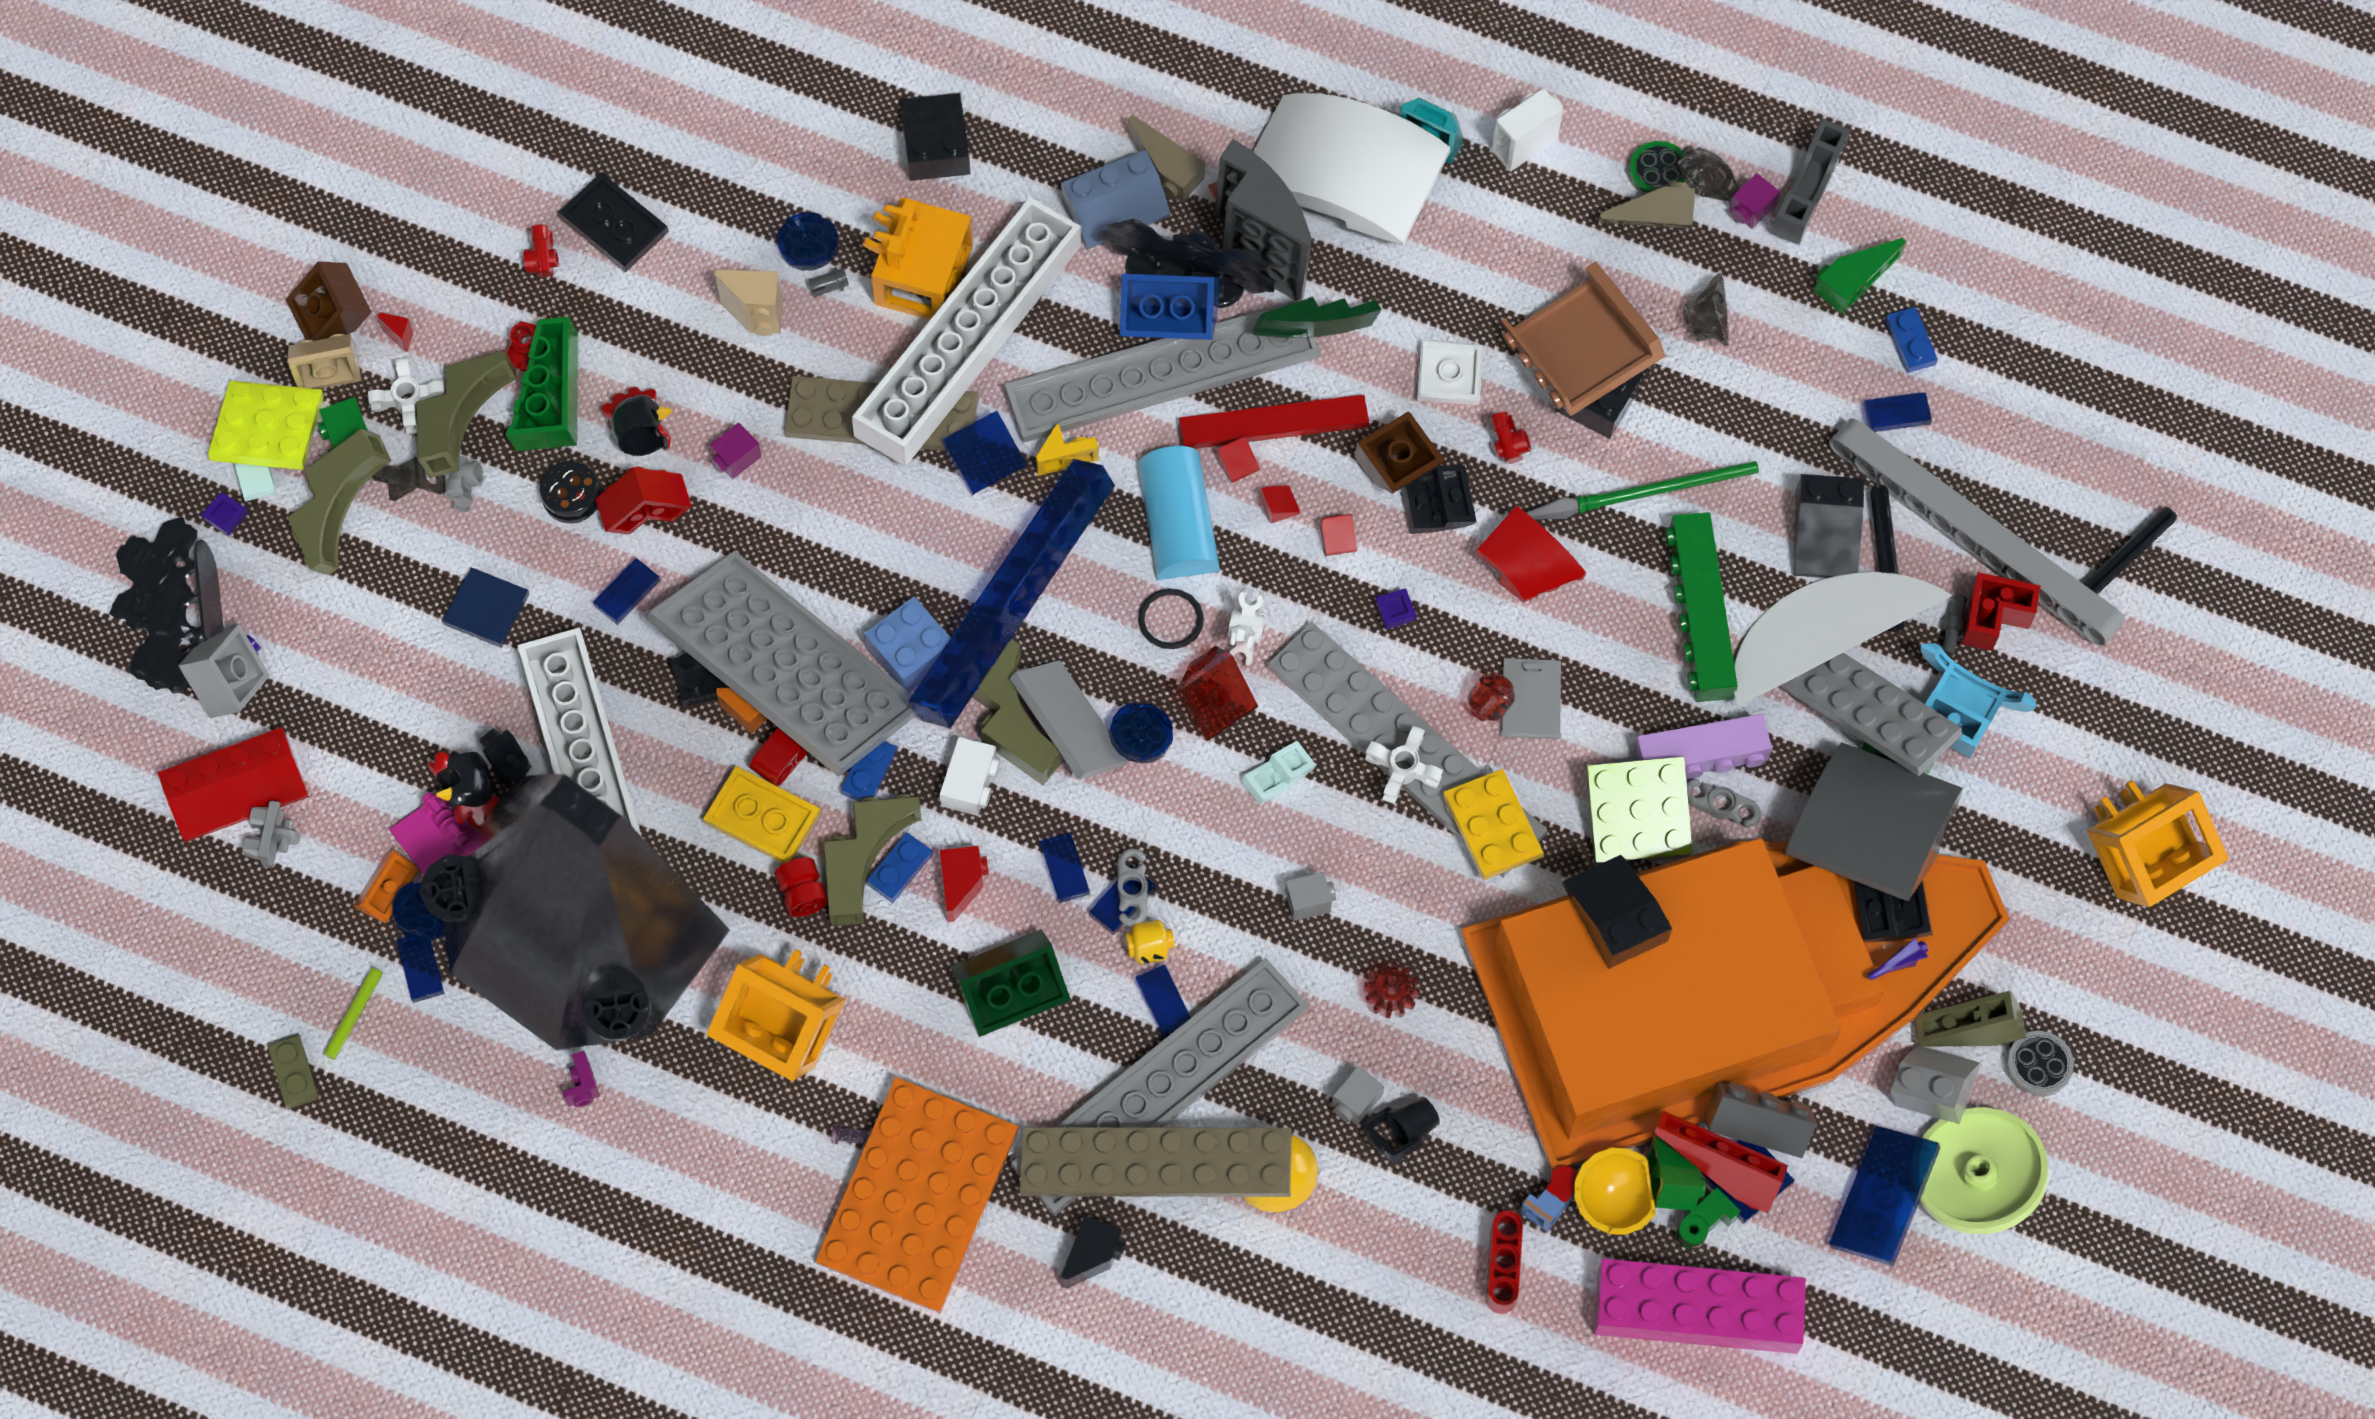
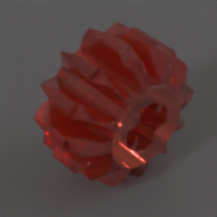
M1396 961L1392 963L1389 970L1386 965L1381 963L1378 967L1379 973L1370 971L1368 973L1370 981L1365 982L1363 988L1364 991L1369 993L1365 997V1002L1367 1004L1375 1003L1373 1007L1375 1014L1379 1013L1382 1009L1386 1010L1385 1017L1387 1019L1391 1018L1392 1011H1396L1399 1017H1403L1405 1008L1413 1010L1415 1007L1413 999L1419 998L1420 990L1415 988L1418 984V978L1415 976L1408 977L1410 973L1408 966L1401 971L1397 970L1398 963ZM1388 986L1395 987V994L1388 993Z

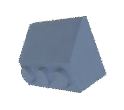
M1146 149L1062 182V201L1072 221L1081 226V239L1086 249L1107 242L1101 239L1098 234H1100L1101 230H1108L1109 224L1137 219L1146 225H1151L1171 217L1159 175Z

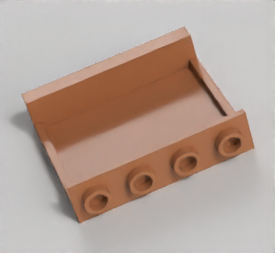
M1596 261L1585 267L1589 280L1514 327L1511 326L1506 318L1502 320L1506 330L1503 338L1511 350L1518 349L1520 352L1518 357L1527 370L1532 367L1535 371L1533 375L1542 389L1547 387L1551 391L1549 396L1558 409L1563 407L1570 417L1666 357L1659 337Z

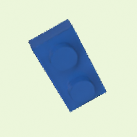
M1916 307L1886 316L1885 322L1907 373L1937 364L1938 358Z
M884 741L854 764L841 788V795L859 802L864 798L876 797L897 753V746Z
M906 832L867 879V885L888 901L894 903L932 857L933 850Z

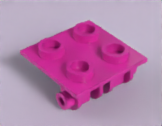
M433 792L423 796V806L389 829L423 875L429 866L438 859L443 858L447 854L458 855L474 835V831L467 822L459 824L455 820L454 812L451 811L445 800L437 797Z

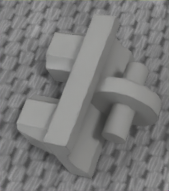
M270 801L269 807H252L249 824L251 828L263 829L261 838L246 836L242 851L246 857L260 860L263 867L273 868L277 849L280 853H287L289 845H295L300 842L301 835L293 831L294 821L284 820L285 812L280 810V802Z

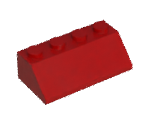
M283 727L157 772L166 800L184 842L248 820L252 807H269V802L275 801L280 802L281 808L309 797L291 744Z

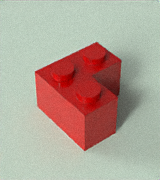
M639 466L628 469L623 477L609 485L606 491L596 498L605 532L627 535L634 532L648 519L674 522L692 507L682 474L667 472L666 470L644 469Z
M1978 572L1970 589L1961 645L1993 651L2000 636L2002 624L2029 629L2037 612L2041 585Z

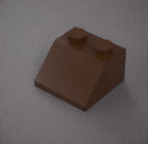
M318 261L286 298V302L305 340H322L335 334L348 335L355 332L372 313L347 263Z
M1409 411L1358 441L1354 456L1371 481L1391 494L1445 461Z

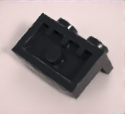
M688 653L671 660L683 707L718 699L717 688H730Z

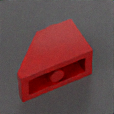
M979 845L940 850L948 922H954L983 888L982 876L989 875L987 856L980 857Z

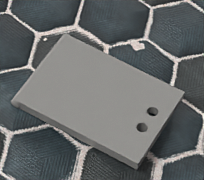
M1503 659L1502 703L1510 707L1508 709L1502 708L1501 736L1561 739V661Z

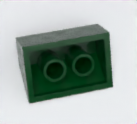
M1042 929L950 966L960 996L979 1037L1071 1000L1053 946Z

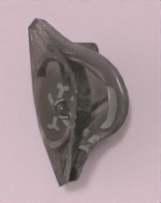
M1693 146L1684 147L1682 150L1684 157L1678 162L1685 182L1688 183V188H1695V194L1702 197L1731 202L1733 195L1739 188L1728 163L1720 155L1704 147H1697L1695 150Z
M1719 273L1713 277L1707 286L1688 299L1683 309V317L1692 333L1695 334L1697 342L1715 339L1723 346H1729L1728 311L1724 278Z

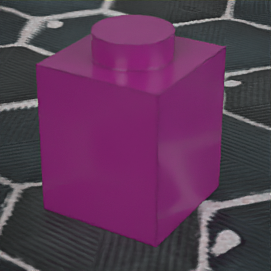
M1756 173L1733 195L1729 211L1739 223H1745L1753 229L1776 206L1780 191Z
M739 422L710 444L712 453L710 460L720 473L726 472L732 480L762 457L759 443Z

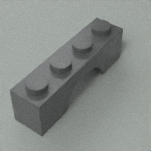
M1825 119L1821 120L1797 178L1790 191L1787 192L1776 215L1771 234L1800 245L1843 154L1850 129Z

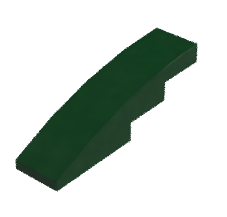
M1310 297L1262 313L1252 331L1254 335L1280 338L1320 337L1347 333L1372 326L1382 309L1376 300L1350 308L1345 298L1318 306L1315 299Z

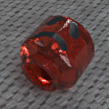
M1499 673L1481 676L1467 697L1471 713L1481 721H1498L1503 718L1515 700L1514 687L1511 681Z

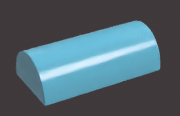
M1169 446L1147 453L1139 460L1138 470L1157 580L1220 572L1200 453L1196 449L1187 446Z

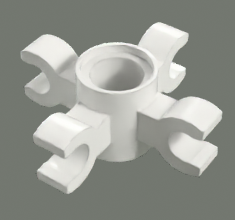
M396 359L398 379L393 382L391 390L368 391L369 404H371L372 412H380L390 407H396L402 414L406 434L417 433V402L446 394V388H444L443 380L432 381L426 385H418V382L412 376L409 359ZM405 394H414L408 399H402V396Z
M1243 587L1239 595V610L1233 609L1230 619L1228 638H1230L1229 643L1233 646L1230 649L1228 659L1229 662L1233 663L1236 653L1242 652L1247 658L1245 665L1249 666L1254 657L1253 644H1259L1262 636L1265 616L1263 615V610L1259 608L1264 600V591H1259L1257 600L1250 601L1246 597L1247 588Z
M1413 726L1405 745L1398 746L1393 751L1386 749L1379 743L1370 742L1366 750L1365 760L1372 764L1388 767L1390 776L1382 800L1395 804L1402 785L1408 784L1414 779L1437 789L1443 770L1436 766L1419 762L1417 751L1424 739L1425 730ZM1399 761H1407L1412 765V767H1410L1409 769H1401L1396 765V763Z

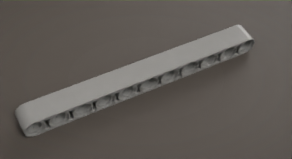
M1853 418L1849 419L1829 441L1831 449L1840 458L1877 485H1886L1889 494L2001 576L2041 585L2038 603L2091 642L2099 646L2106 645L2125 623L2124 616L2116 607L1862 422Z

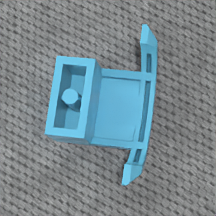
M1935 643L1921 645V653L1924 658L1943 675L1925 705L1961 727L1962 736L1950 746L1955 751L1971 759L2000 706L2023 712L2033 711L2036 708V702L2031 694L2010 691L1974 675L1954 662L1943 651L1942 647Z

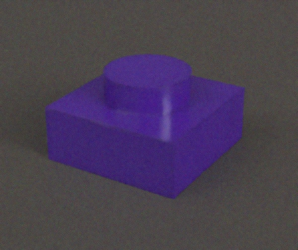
M221 491L201 516L205 522L226 536H229L247 516L248 511L244 506Z
M1406 588L1376 597L1375 603L1386 630L1416 621L1417 615Z

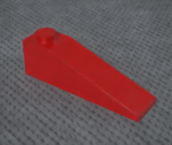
M1663 1111L1654 1132L1736 1200L1745 1203L1752 1209L1761 1210L1766 1213L1769 1212L1783 1182L1788 1167L1787 1164Z

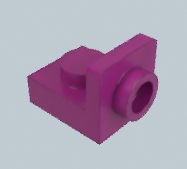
M585 1051L572 1054L575 1066L569 1067L573 1082L577 1087L562 1092L569 1107L573 1105L575 1107H584L591 1104L594 1098L600 1097L589 1059Z

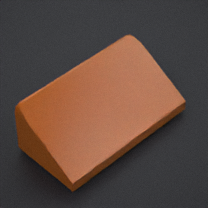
M387 852L353 907L383 923H387L419 872V868L397 852Z

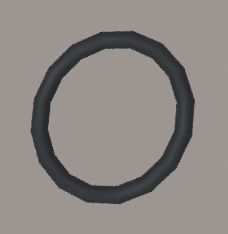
M1167 588L1156 591L1145 599L1139 610L1138 623L1142 634L1150 643L1163 649H1178L1189 645L1197 639L1203 628L1204 614L1201 605L1191 594L1180 589ZM1166 595L1180 596L1188 600L1195 608L1197 625L1193 633L1185 640L1175 643L1162 642L1154 638L1147 630L1145 613L1149 605L1157 598Z

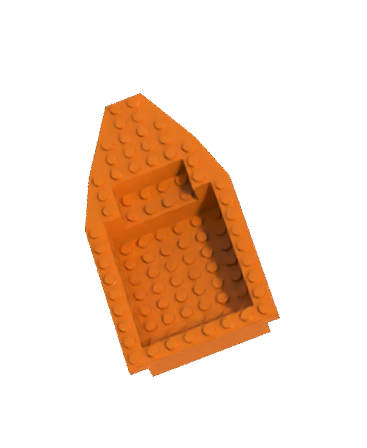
M1762 838L1753 841H1736L1636 873L1656 898L1672 927L1668 942L1610 969L1605 964L1568 895L1462 928L1461 936L1551 1172L1560 1166L1574 1167L1583 1164L1595 1153L1608 1148L1629 1149L1652 1141L1654 1135L1658 1136L1654 1132L1663 1111L1698 1126L1705 1124L1704 1114L1718 1082L1728 1085L1729 1083H1738L1749 1091L1759 1094L1761 1092H1768L1778 1097V1099L1833 1082L1911 1023L2009 922L2010 918L1985 861L1938 855L1923 878L1933 935L1917 938L1918 942L1923 941L1927 944L1928 952L1926 954L1928 957L1918 960L1916 966L1893 971L1874 980H1869L1868 974L1884 964L1902 946H1906L1913 939L1865 942L1854 880L1786 855L1785 851L1789 841H1763Z

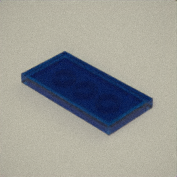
M1876 1125L1830 1239V1247L1894 1267L1941 1148L1939 1143Z

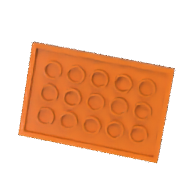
M895 1077L815 1260L816 1264L941 1314L1017 1136L1019 1126Z

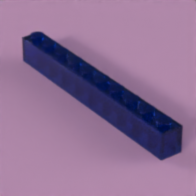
M1073 459L908 700L921 721L951 729L1114 488L1115 484L1103 465Z

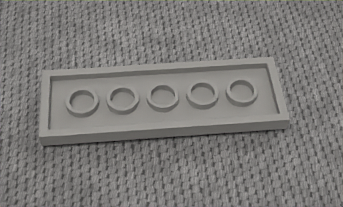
M1845 653L1780 685L1781 688L1917 776H1920L1962 736L1960 726Z

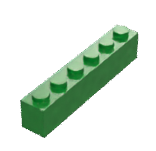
M1711 513L1673 515L1670 527L1665 528V539L1667 546H1672L1673 556H1670V571L1672 575H1676L1678 584L1674 585V598L1676 604L1681 603L1682 614L1678 616L1680 633H1685L1687 642L1683 643V657L1685 662H1690L1691 672L1687 674L1688 689L1690 692L1694 691L1696 702L1734 699V691H1737L1738 685Z

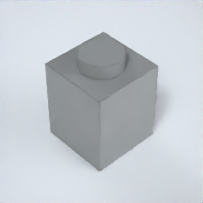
M1324 872L1286 880L1285 894L1293 921L1331 913L1332 901L1336 900V893L1333 882L1326 881Z
M1358 1066L1333 1095L1332 1106L1335 1107L1333 1110L1342 1120L1346 1122L1351 1120L1358 1126L1383 1096L1384 1086Z

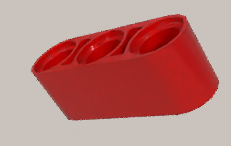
M777 728L753 757L750 769L769 783L778 787L788 778L809 752L780 728Z
M1510 1210L1502 1211L1495 1216L1490 1231L1486 1303L1490 1310L1498 1314L1510 1312L1514 1308L1519 1294L1523 1222L1517 1213ZM1503 1223L1510 1224L1515 1229V1233L1508 1236L1503 1235L1498 1230V1226ZM1507 1256L1512 1260L1513 1266L1501 1268L1496 1263V1258ZM1505 1289L1510 1293L1511 1299L1504 1302L1499 1301L1494 1296V1291Z

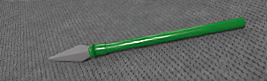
M1753 461L1603 494L1584 495V497L1578 495L1575 498L1562 497L1526 513L1533 519H1567L1576 513L1583 514L1586 511L1599 509L1602 506L1759 473V467L1757 462Z

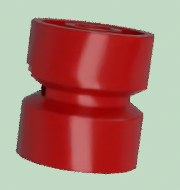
M803 857L782 864L775 870L774 875L779 889L786 896L784 903L790 917L808 916L827 906L828 897L823 884L817 882L820 875L813 858Z

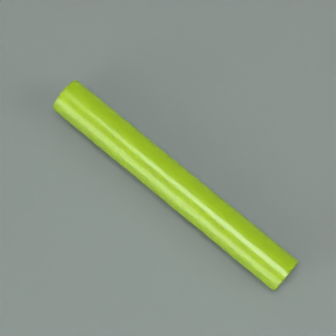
M371 968L323 1053L327 1058L335 1060L379 983L383 975L381 971L375 968Z

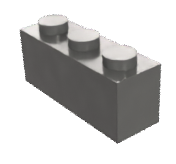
M1718 1082L1704 1114L1707 1128L1711 1132L1799 1158H1803L1817 1125L1812 1109L1806 1104L1799 1101H1792L1790 1103L1779 1100L1778 1097L1768 1092L1755 1093L1738 1083H1729L1728 1085Z

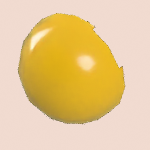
M1292 1135L1291 1197H1244L1246 1202L1261 1211L1279 1213L1294 1209L1307 1200L1317 1185L1319 1172L1316 1156L1311 1146L1304 1140Z
M1608 1148L1595 1153L1582 1165L1575 1180L1574 1198L1580 1214L1592 1227L1607 1234L1626 1235L1642 1229L1654 1218L1656 1209L1648 1162L1644 1155L1628 1148Z

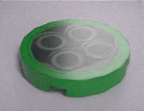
M1652 141L1643 144L1634 152L1630 160L1629 177L1637 190L1639 188L1645 194L1664 186L1669 187L1670 182L1687 183L1690 176V163L1687 155L1678 146L1667 141Z

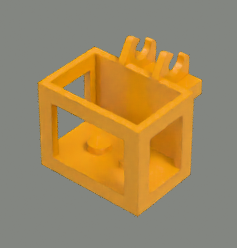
M900 197L897 207L884 205L883 212L892 217L885 216L879 211L873 214V220L889 228L887 233L874 232L873 238L882 243L875 242L866 237L862 244L864 247L879 254L871 275L874 303L877 306L931 320L961 282L974 246L972 217ZM897 288L930 297L932 306L891 294L893 289Z
M2131 780L2125 784L2126 788L2119 792L2125 808L2117 811L2107 796L2100 798V804L2093 807L2099 823L2088 829L2087 832L2114 893L2119 899L2151 907L2229 860L2198 790L2165 783L2144 796L2135 782ZM2190 810L2205 843L2196 840L2185 815Z
M797 949L794 950L785 966L761 953L737 964L706 1033L707 1036L791 1081L815 1069L846 1001L845 998L827 989L833 977L829 973L831 970L829 966L823 965L814 982L799 974L804 959L800 958L802 952Z

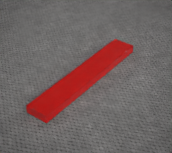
M1356 395L1180 417L1179 424L1183 446L1198 449L1226 445L1242 436H1245L1248 442L1365 428L1369 427V417L1365 395Z

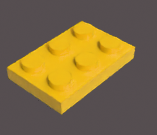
M735 766L704 816L703 821L704 824L784 864L794 859L819 818L821 809Z
M1504 769L1444 791L1443 797L1483 881L1543 857L1544 852Z

